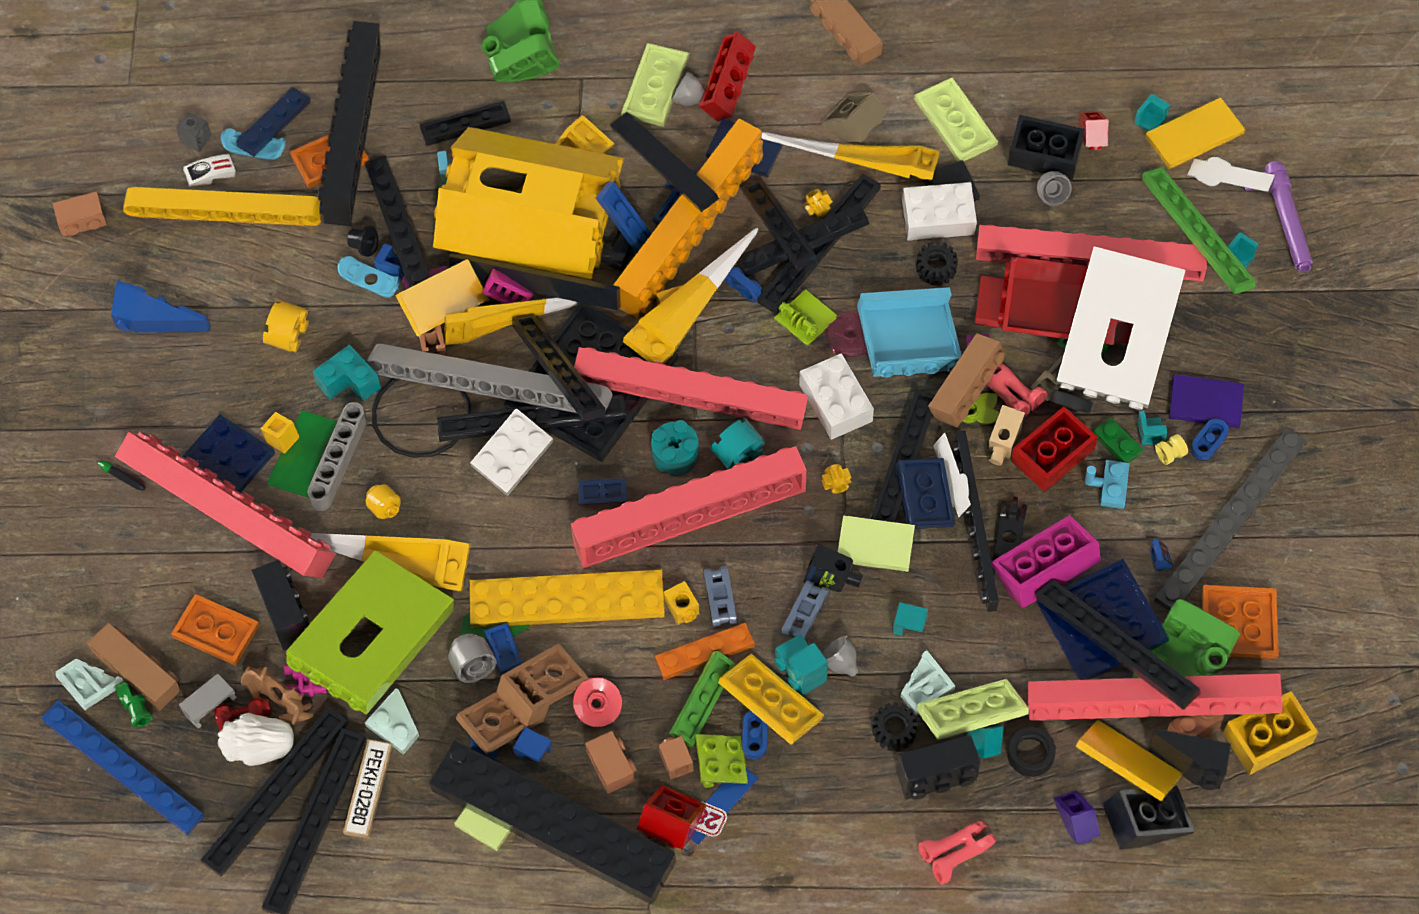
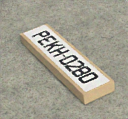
M367 740L343 831L344 835L369 839L393 748L392 743Z

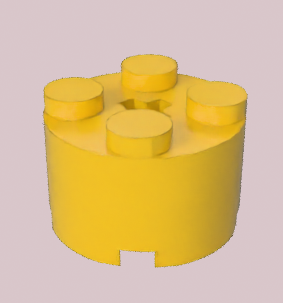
M277 300L278 303H274L266 321L269 331H264L263 343L296 353L300 346L299 335L301 332L305 333L308 327L309 320H306L308 310L282 300Z

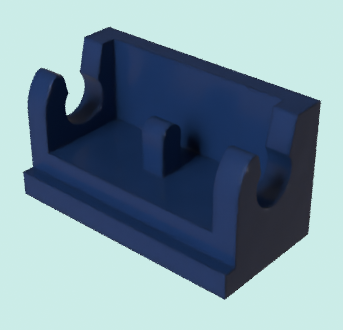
M626 478L578 481L580 506L627 502Z

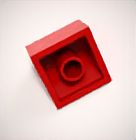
M661 785L645 803L637 830L644 832L648 837L666 842L672 848L682 850L690 841L707 804Z

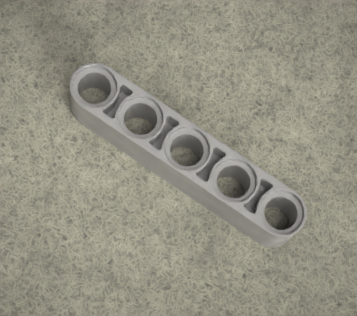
M357 402L348 403L343 408L309 485L308 496L311 506L317 511L327 510L331 506L367 421L364 409ZM354 415H358L357 418H351ZM344 435H350L348 438H342ZM335 455H342L339 458H333ZM329 474H332V475H333V476L330 477V478H324L326 475H329ZM320 494L324 495L322 498H315Z

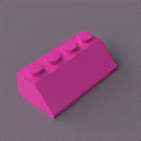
M1069 515L991 563L1008 595L1023 609L1037 600L1036 593L1051 579L1063 585L1101 562L1099 542Z

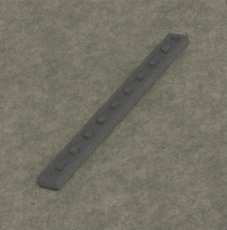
M1288 428L1284 430L1155 596L1154 601L1170 611L1176 600H1186L1301 451L1307 440Z

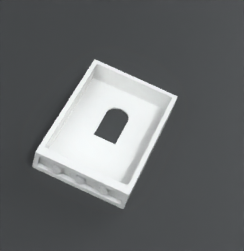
M1094 247L1057 377V384L1061 385L1060 389L1074 392V389L1083 391V395L1096 398L1097 395L1106 397V401L1114 404H1119L1120 401L1129 403L1130 408L1142 410L1143 407L1148 408L1185 270ZM1111 318L1134 324L1124 360L1117 366H1109L1101 358Z

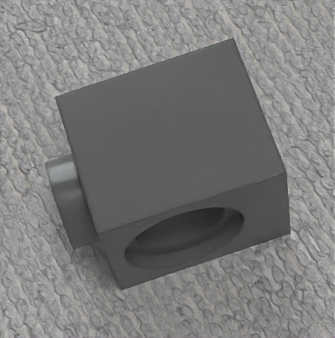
M189 112L176 128L180 143L198 152L201 151L211 137L207 121Z

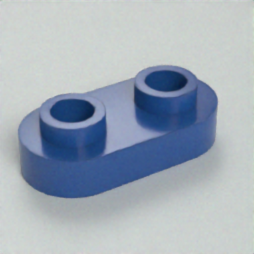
M732 267L724 279L728 285L752 303H755L762 294L761 286L755 280L751 281L738 267Z
M1212 419L1207 422L1192 442L1191 453L1195 458L1199 460L1212 458L1228 436L1229 427L1226 422L1221 419ZM1212 432H1218L1219 435H1214ZM1204 448L1206 452H1202L1199 449Z
M752 711L746 713L743 718L742 751L747 758L757 760L762 758L767 751L768 725ZM756 722L759 723L760 726L754 728L751 726V724ZM756 745L759 749L752 751L750 747Z

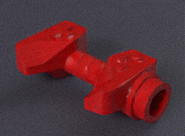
M257 696L249 702V706L230 709L228 704L220 703L214 708L219 732L222 731L226 721L232 722V718L240 717V715L252 713L254 715L267 716L271 714L270 701Z

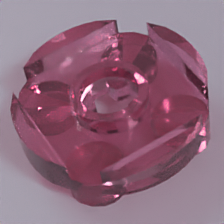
M858 313L840 314L833 323H830L827 338L829 345L836 355L842 353L846 357H856L868 353ZM848 331H852V333L857 336L854 338H848L845 335L848 334Z

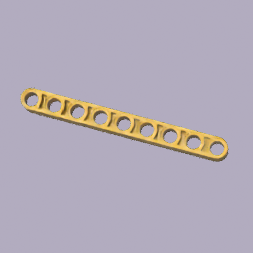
M130 187L126 191L123 212L129 216L300 226H317L321 223L322 214L319 213L321 201L318 200V197Z

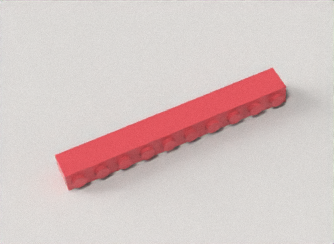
M991 224L979 225L976 260L1006 263V261H1011V256L1089 266L1093 248L1098 247L1184 269L1183 280L1204 281L1207 270V260L1194 244L1157 242L1150 239L1136 240L1128 237L1115 238L1106 235L1093 236L1084 233L1072 234L1062 231L1051 232L1039 229H1019L1017 227H998Z
M579 347L574 366L585 382L602 385L612 391L798 430L802 428L808 395H804L799 391H785L776 386L766 387L757 385V383L752 381L742 382L734 380L729 376L719 377L705 371L695 372L685 367L666 366L662 362H647L638 357H623L614 352H599L590 347Z
M1280 673L1186 676V679L1200 688V695L1184 710L1141 678L1028 682L1030 720H1069L1282 713Z

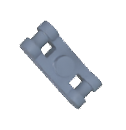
M721 566L717 570H711V568L703 569L712 626H720V623L729 622V624L737 623L728 567ZM722 579V582L713 583V580ZM727 607V613H718V608Z
M807 580L781 633L787 636L790 634L793 636L801 634L806 641L818 613L827 600L830 589L817 587L814 585V582ZM811 594L816 596L817 598L816 600H814L808 596ZM796 620L803 623L801 628L794 625Z

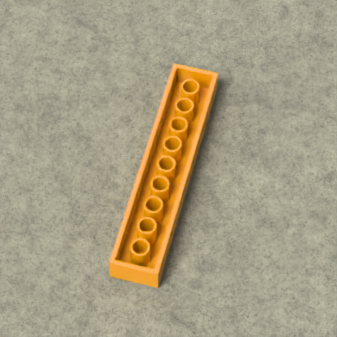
M741 119L736 121L696 174L717 193L719 199L703 212H700L681 194L614 283V286L620 287L621 307L619 309L638 320L643 314H647L650 311L652 302L656 298V293L664 291L665 284L668 280H672L675 277L677 268L681 263L687 261L692 248L699 245L706 229H711L718 213L721 214L725 210L730 197H734L737 194L741 182L749 178L754 164L758 165L762 160V130Z

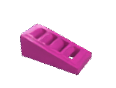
M494 268L486 280L482 294L504 304L519 302L517 301L519 295L523 296L521 302L530 301L533 296V292ZM502 287L506 288L505 292L501 290ZM511 290L515 292L513 297L509 296Z

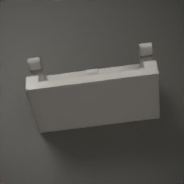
M216 674L180 703L179 706L185 717L199 729L202 726L199 723L200 719L229 697L231 700H234L237 697L234 695V690L219 674Z

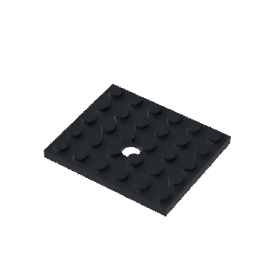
M580 303L553 338L573 366H575L579 347H590L599 352H614L623 357H638L643 361H647L623 342L624 337L632 328L584 303ZM674 352L665 362V365L672 367L678 359V353ZM538 360L528 371L548 375ZM610 390L612 395L623 394L626 411L625 419L546 428L543 430L603 462L649 398ZM506 400L504 403L506 409L533 405L512 400Z

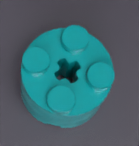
M744 418L743 423L738 420L719 435L722 440L718 444L714 441L711 446V451L727 469H731L738 463H745L750 458L755 460L764 452L762 447L765 444V439Z
M678 420L665 423L652 433L651 449L655 467L660 472L669 473L671 476L685 475L695 467L699 457L698 436L694 429L685 421Z

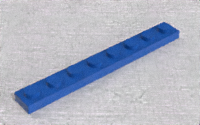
M59 700L41 717L46 725L187 836L204 818L202 812Z

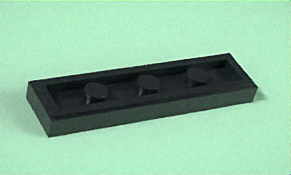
M501 101L420 124V130L426 146L458 138L468 127L486 130L510 123L511 119L505 102Z

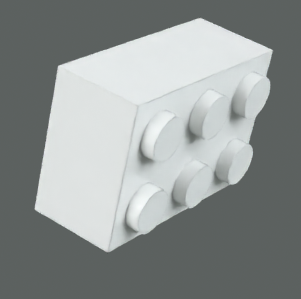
M971 182L903 189L902 204L907 241L975 235L977 220Z
M842 353L800 371L799 385L804 394L808 395L809 403L831 440L873 422L874 408Z
M516 408L470 464L508 496L553 443V438Z

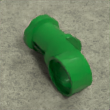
M126 681L114 685L122 706L131 715L132 727L140 728L148 725L153 720V716L147 712L145 697L142 695L132 697Z

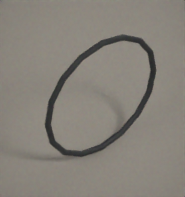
M391 379L378 393L372 407V425L380 441L395 453L413 458L430 457L452 448L459 441L453 440L450 444L436 451L426 453H411L397 449L384 439L377 427L376 409L382 395L395 382L402 379ZM460 391L466 401V413L469 414L471 413L470 399L465 391Z

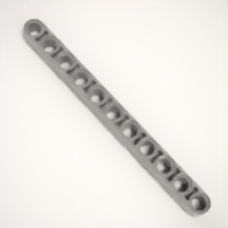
M385 344L375 345L366 361L377 375L577 413L549 375ZM587 383L605 407L606 412L612 399V392L605 386Z

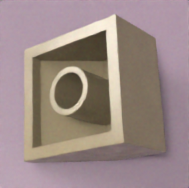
M874 92L847 94L821 121V124L847 142H862L868 137V133L872 128L882 122V118L887 114V111Z

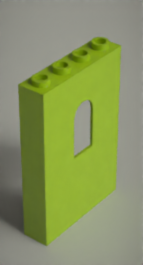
M375 550L289 647L286 663L293 671L303 673L312 683L320 684L332 696L340 697L348 702L351 708L356 711L360 710L367 715L452 614L454 599ZM363 617L383 628L360 656L349 658L341 653L340 644Z

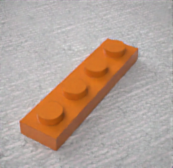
M746 623L658 654L655 656V661L663 680H667L705 666L714 651H719L726 657L754 648L755 643Z

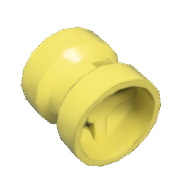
M1179 434L1169 437L1167 442L1162 441L1155 445L1157 456L1164 465L1174 462L1176 457L1182 458L1188 454L1187 445Z

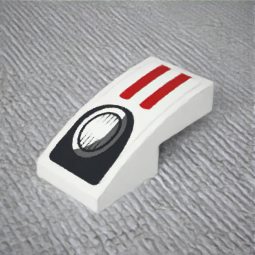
M229 154L202 159L185 166L183 169L190 187L211 185L213 179L234 177L236 172Z

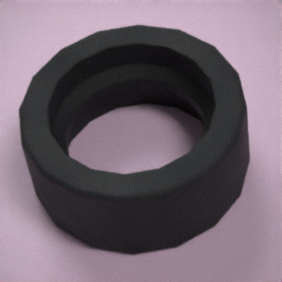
M1029 726L1021 728L1013 734L1009 741L1007 757L1010 765L1016 772L1023 776L1036 777L1047 772L1052 766L1056 746L1053 738L1047 731L1039 727ZM1027 739L1042 743L1046 749V757L1038 764H1028L1022 761L1017 755L1019 743Z

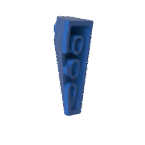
M117 281L111 316L118 329L136 333L210 331L207 316L182 305H178L176 308L162 296L156 299L145 294L146 289Z

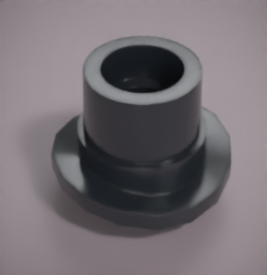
M367 225L362 230H350L347 237L349 247L358 249L359 254L365 257H370L377 251L379 239L378 233L373 226Z

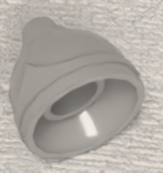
M687 72L672 101L683 106L700 104L704 94L700 80L693 76L692 73Z
M1050 171L1043 174L1038 180L1037 193L1040 199L1049 206L1063 204L1071 194V182L1062 173Z
M847 636L838 638L822 652V655L828 662V670L834 673L847 674L851 677L858 673L856 649Z

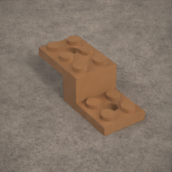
M557 644L503 674L495 693L459 712L456 720L487 755L520 736L525 727L532 729L544 722L549 706L574 692L589 677L560 644ZM548 672H557L560 677H552ZM494 720L497 726H489L485 721Z

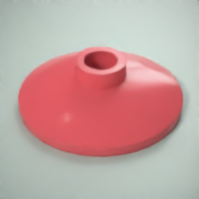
M591 678L584 681L576 689L573 697V708L577 717L586 725L604 727L612 723L620 714L622 698L618 688L609 680ZM592 700H599L600 707H593Z

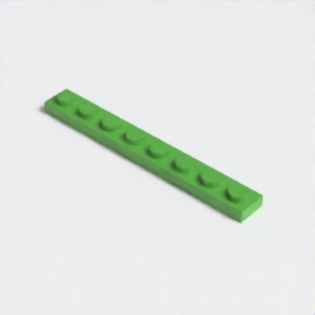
M1163 167L1144 172L1142 181L1234 294L1254 289L1256 281Z

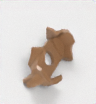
M250 665L245 669L241 677V684L247 687L251 697H257L260 693L265 694L286 711V714L277 716V719L294 725L298 721H305L313 717L312 713H308L312 708V704H302V695L294 689L290 690L269 674L268 668L259 667L256 669ZM274 687L282 691V699L277 697L273 690Z

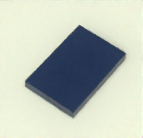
M722 119L706 151L707 158L712 155L733 127L734 122ZM762 139L763 158L758 165L754 164L751 172L768 178L783 144Z
M944 458L898 460L896 464L907 524L915 525L914 529L954 527L955 519Z

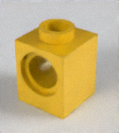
M685 581L664 591V602L678 625L683 622H691L699 615V603ZM681 602L688 604V606L683 608L677 605Z

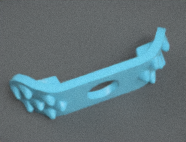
M225 129L222 132L221 143L225 149L235 154L251 156L236 145V141L243 135L241 132L233 129ZM283 137L279 139L273 138L255 157L269 160L277 159L282 155L283 149H285L286 139Z
M351 256L341 258L338 263V273L342 278L382 297L389 298L394 296L395 291L399 289L401 278L370 267ZM369 274H375L378 277L377 282L373 285L365 283V278Z

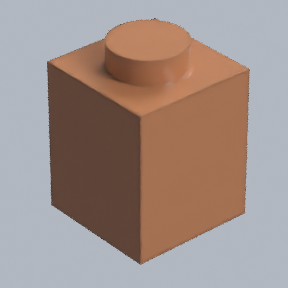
M682 736L667 738L662 744H659V754L670 780L693 771V761Z

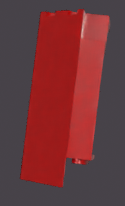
M1011 256V261H1006L1004 278L981 275L975 325L1002 328V331L1068 339L1088 266ZM1111 318L1104 344H1128L1134 324Z

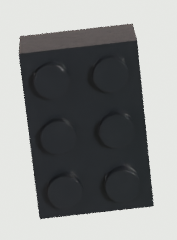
M1019 115L1007 166L1044 174L1050 171H1057L1066 175L1068 179L1073 180L1085 129Z
M278 559L253 569L252 573L281 647L285 651L289 649L310 623L297 589L293 584L288 567L282 568Z
M971 735L899 754L896 773L905 800L910 798L918 800L924 798L928 793H944L954 786L966 787L973 784L978 777L980 759Z

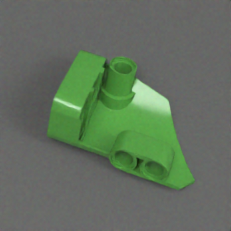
M517 0L504 15L486 26V39L482 42L481 49L487 55L494 80L498 82L529 80L548 74L560 66L548 30L550 23L542 0Z
M1178 599L1171 607L1148 650L1184 677L1216 676L1227 663V659L1239 639L1240 633L1232 626L1189 602ZM1208 657H1215L1219 661V665H1212ZM1134 673L1131 678H1140V677L1137 676V675Z

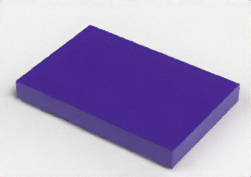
M1174 374L1169 419L1205 424L1212 419H1221L1226 422L1228 427L1239 428L1241 424L1244 384Z

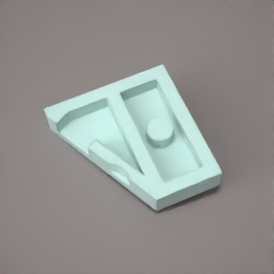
M926 650L911 674L909 682L901 692V698L913 710V714L917 715L919 714L917 711L918 703L946 696L955 690V685Z
M78 659L73 660L56 671V677L84 710L116 691L114 685L124 682L121 677L117 676L114 678L104 673V670L90 667L87 663Z
M397 688L365 722L367 728L387 743H392V746L402 754L419 737L416 726Z

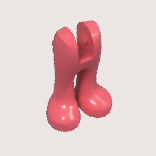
M1003 363L998 365L991 381L986 384L1008 407L1024 412L1025 418L1029 415L1030 410L1032 412L1036 411L1047 397V391L1041 387L1033 390L1027 388ZM1006 386L1010 387L1022 400L1014 396Z
M984 821L974 822L941 840H925L918 844L920 854L925 862L928 864L933 862L932 871L940 884L944 885L950 881L952 871L957 865L985 852L996 843L993 834L987 835L976 842L973 837L979 835L988 827ZM960 844L965 845L963 848L957 850L956 852H953L947 856L937 859L940 855L946 853L950 849Z

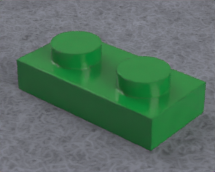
M1111 417L1093 430V433L1098 437L1097 440L1119 462L1130 463L1142 454L1143 449Z

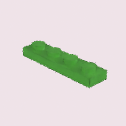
M719 651L712 653L672 727L670 735L675 738L682 736L687 747L694 745L696 741L695 735L700 734L724 688L718 683L720 677L736 666V663Z

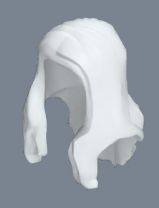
M252 713L240 715V719L233 722L226 721L222 731L218 733L220 737L218 739V746L226 759L230 762L236 760L243 761L248 766L260 765L284 757L289 753L294 742L292 727L287 722Z

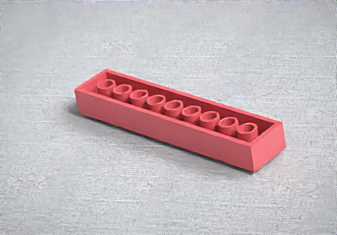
M141 431L138 434L128 432L115 455L116 458L271 556L279 559V561L303 576L323 578L336 555L335 552L330 550L331 545L321 539L315 540L311 538L312 533L304 528L299 527L297 529L292 526L293 522L282 515L278 517L272 514L274 511L272 508L262 503L261 505L255 503L253 496L246 492L240 493L236 491L234 484L226 480L222 482L217 479L218 475L213 471L199 468L197 461L189 457L184 458L180 456L181 452L170 445L166 447L161 444L162 440L153 434L147 435Z
M796 446L782 448L777 453L759 456L754 461L738 463L731 469L715 471L710 476L692 479L687 484L681 486H671L664 492L648 494L643 499L625 502L620 507L611 510L604 509L597 515L588 518L581 517L571 523L573 545L584 569L806 492L807 470Z

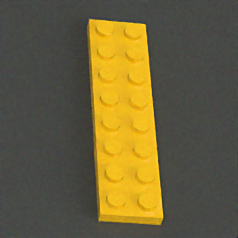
M662 570L470 580L471 628L496 627L505 623L508 626L665 617Z

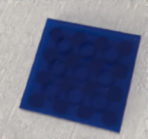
M1124 559L1064 587L1146 649L1152 650L1169 642L1168 635ZM1036 601L1038 608L1078 680H1091L1122 665V663L1041 602Z

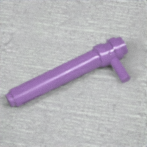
M1273 161L1265 166L1264 172L1275 175L1269 192L1273 194L1294 266L1299 272H1307L1312 268L1313 262L1290 190L1291 182L1287 176L1288 172L1286 166L1281 161ZM1244 187L1245 192L1254 190L1253 188Z

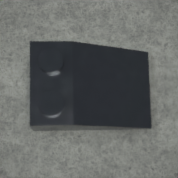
M1155 729L1148 752L1183 773L1182 776L1194 785H1199L1205 790L1220 789L1226 775L1231 743Z
M1174 786L1162 801L1143 789L1119 790L1103 803L1120 850L1141 848L1195 832L1178 786Z

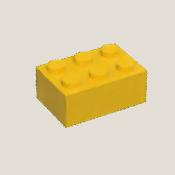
M1292 691L1282 695V713L1244 714L1227 722L1223 732L1228 743H1231L1233 751L1249 775L1313 744L1318 734L1317 729Z

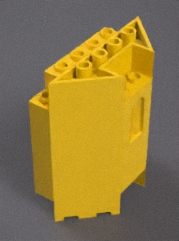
M468 127L451 146L453 161L452 165L449 164L447 167L446 185H442L438 190V201L434 211L436 222L433 248L591 280L594 268H599L601 255L604 250L603 235L609 217L596 200V197L608 182H614L621 189L619 177L624 158ZM488 168H498L527 174L522 193L487 187L481 183L480 176Z

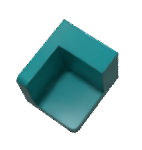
M1151 94L1137 110L1134 124L1147 132L1159 127L1168 117L1170 104Z
M1239 232L1228 245V248L1246 269L1255 258L1258 243Z
M1139 411L1137 425L1141 446L1156 445L1165 441L1167 428L1166 425H1162L1161 418H1146L1145 411Z
M899 602L893 634L903 636L904 628L922 632L926 623L928 609Z
M996 723L967 732V736H972L979 757L985 759L1001 754L1004 726Z

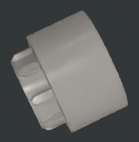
M476 634L459 636L452 642L449 648L448 660L461 682L472 683L483 679L496 666V658L488 643L483 637Z

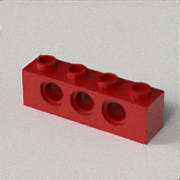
M739 32L723 37L699 105L703 111L717 122L730 118L734 114L744 80L748 75V68L754 58L753 54L756 46Z

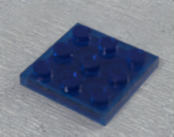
M219 414L182 457L194 459L199 463V468L213 471L218 475L217 479L222 482L226 480L236 486L235 490L241 493L273 457L275 451Z

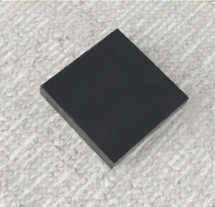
M963 160L935 169L932 180L922 179L925 186L971 182L974 202L980 200V194Z

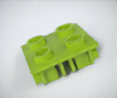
M806 289L791 303L786 304L783 302L779 306L781 312L774 317L778 323L806 346L839 318L838 315Z
M695 735L700 780L705 788L713 787V782L748 783L745 758L742 751V736Z

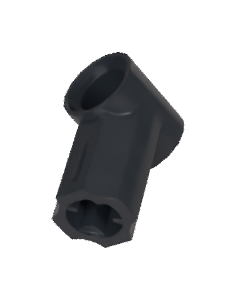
M620 230L616 233L611 244L605 246L601 255V263L624 270L632 247Z

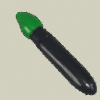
M98 461L97 464L104 472L110 473L115 478L137 490H145L146 487L140 480L114 467L108 461Z

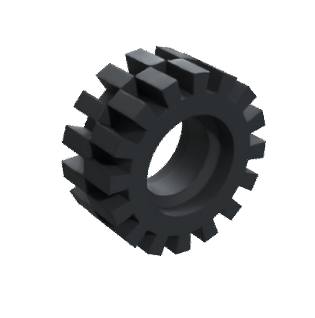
M936 241L935 245L929 242L928 248L925 245L922 246V250H919L917 256L916 272H919L918 276L920 279L924 277L923 281L925 283L930 280V285L938 282V286H940L943 281L947 284L950 279L954 278L957 272L958 258L956 251L953 252L952 246L947 248V243H943L942 246L939 245L940 241ZM931 259H941L946 265L943 268H933L928 262Z
M890 703L885 704V709L881 707L878 709V713H875L872 733L873 736L875 735V741L877 743L880 742V746L883 749L885 746H888V751H892V748H896V751H901V747L904 749L908 748L909 743L912 745L914 738H916L918 728L917 717L913 715L911 708L906 710V705L904 704L901 707H898V703H894L892 707H890ZM897 719L904 724L905 729L902 733L893 735L886 730V723L889 720Z

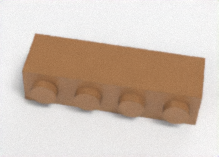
M811 0L810 9L813 15L818 16L825 29L832 32L837 43L847 50L851 60H855L859 66H862L882 55V40L848 0Z
M976 333L928 406L934 419L958 428L962 420L967 417L973 403L979 399L985 385L991 381L998 365H1001L1006 354L999 341Z
M109 623L106 624L87 643L91 652L126 681L135 691L144 696L158 711H161L181 691L177 684L179 679L170 670L165 672L160 668L162 665L154 656H146L143 653L145 650L136 641L131 643L127 639L128 635L120 627L114 628Z

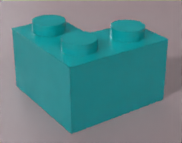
M350 345L313 370L316 385L330 400L348 387L362 402L381 389L377 373Z
M801 634L775 649L774 662L781 672L785 671L790 686L794 690H798L801 696L827 682V660L815 643L808 646Z

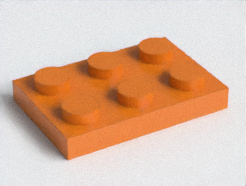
M329 135L290 151V156L308 189L322 183V170L327 168V165H325V153L330 151V147H328ZM364 150L361 166L365 165L364 162L369 161V158Z
M195 594L173 629L171 636L178 641L236 666L260 625L254 619Z

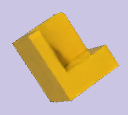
M277 412L260 428L267 444L284 454L299 439V434L293 421Z

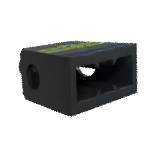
M818 544L810 560L803 582L806 583L809 580L814 582L815 586L841 592L845 583L859 588L863 574L850 570L853 563L852 558Z

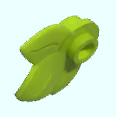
M980 394L979 399L973 403L969 410L973 414L967 415L962 421L965 423L977 421L984 425L995 423L999 416V412L994 410L997 403V394Z

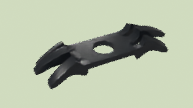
M1013 497L1009 517H1005L1007 501H1002L993 561L1021 544L1027 505L1023 504L1020 519H1017L1018 497ZM1006 532H1012L1016 535V541L1007 543L1003 540L1002 536Z

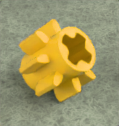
M815 189L806 195L805 199L807 202L804 203V206L810 216L815 213L817 217H821L830 211L831 207L829 204L832 203V200L826 190L821 193L820 189Z
M834 464L825 469V474L822 475V483L825 490L831 488L832 493L838 494L849 488L848 484L851 483L850 479L852 477L848 468L842 470L841 465Z

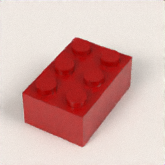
M1063 406L1013 448L1011 462L1043 492H1046L1095 450L1098 437Z

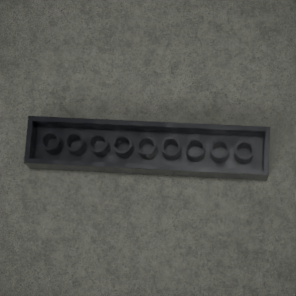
M353 21L352 30L348 29L347 43H349V46H345L344 60H346V63L341 65V77L343 79L338 82V94L340 96L335 99L334 110L337 113L336 116H332L331 129L334 130L333 133H329L328 147H330V151L325 153V165H327V168L322 170V183L324 185L319 187L318 200L321 201L319 213L323 214L324 224L351 226L363 150L365 148L381 55L380 23Z
M455 740L429 783L434 793L504 827L511 833L650 905H653L676 863V855L670 850Z

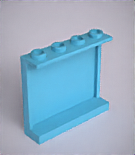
M950 287L861 293L857 309L873 377L882 376L887 378L893 375L904 374L905 376H911L917 373L934 374L952 371L962 355L949 307V300L952 296Z

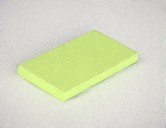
M647 43L621 112L622 115L628 112L637 121L664 127L673 103L672 99L678 89L689 59V53Z
M953 77L915 94L914 100L958 162L966 161L998 145V140Z
M1004 679L918 703L917 711L936 738L940 740L1028 715L1029 707L1010 682Z

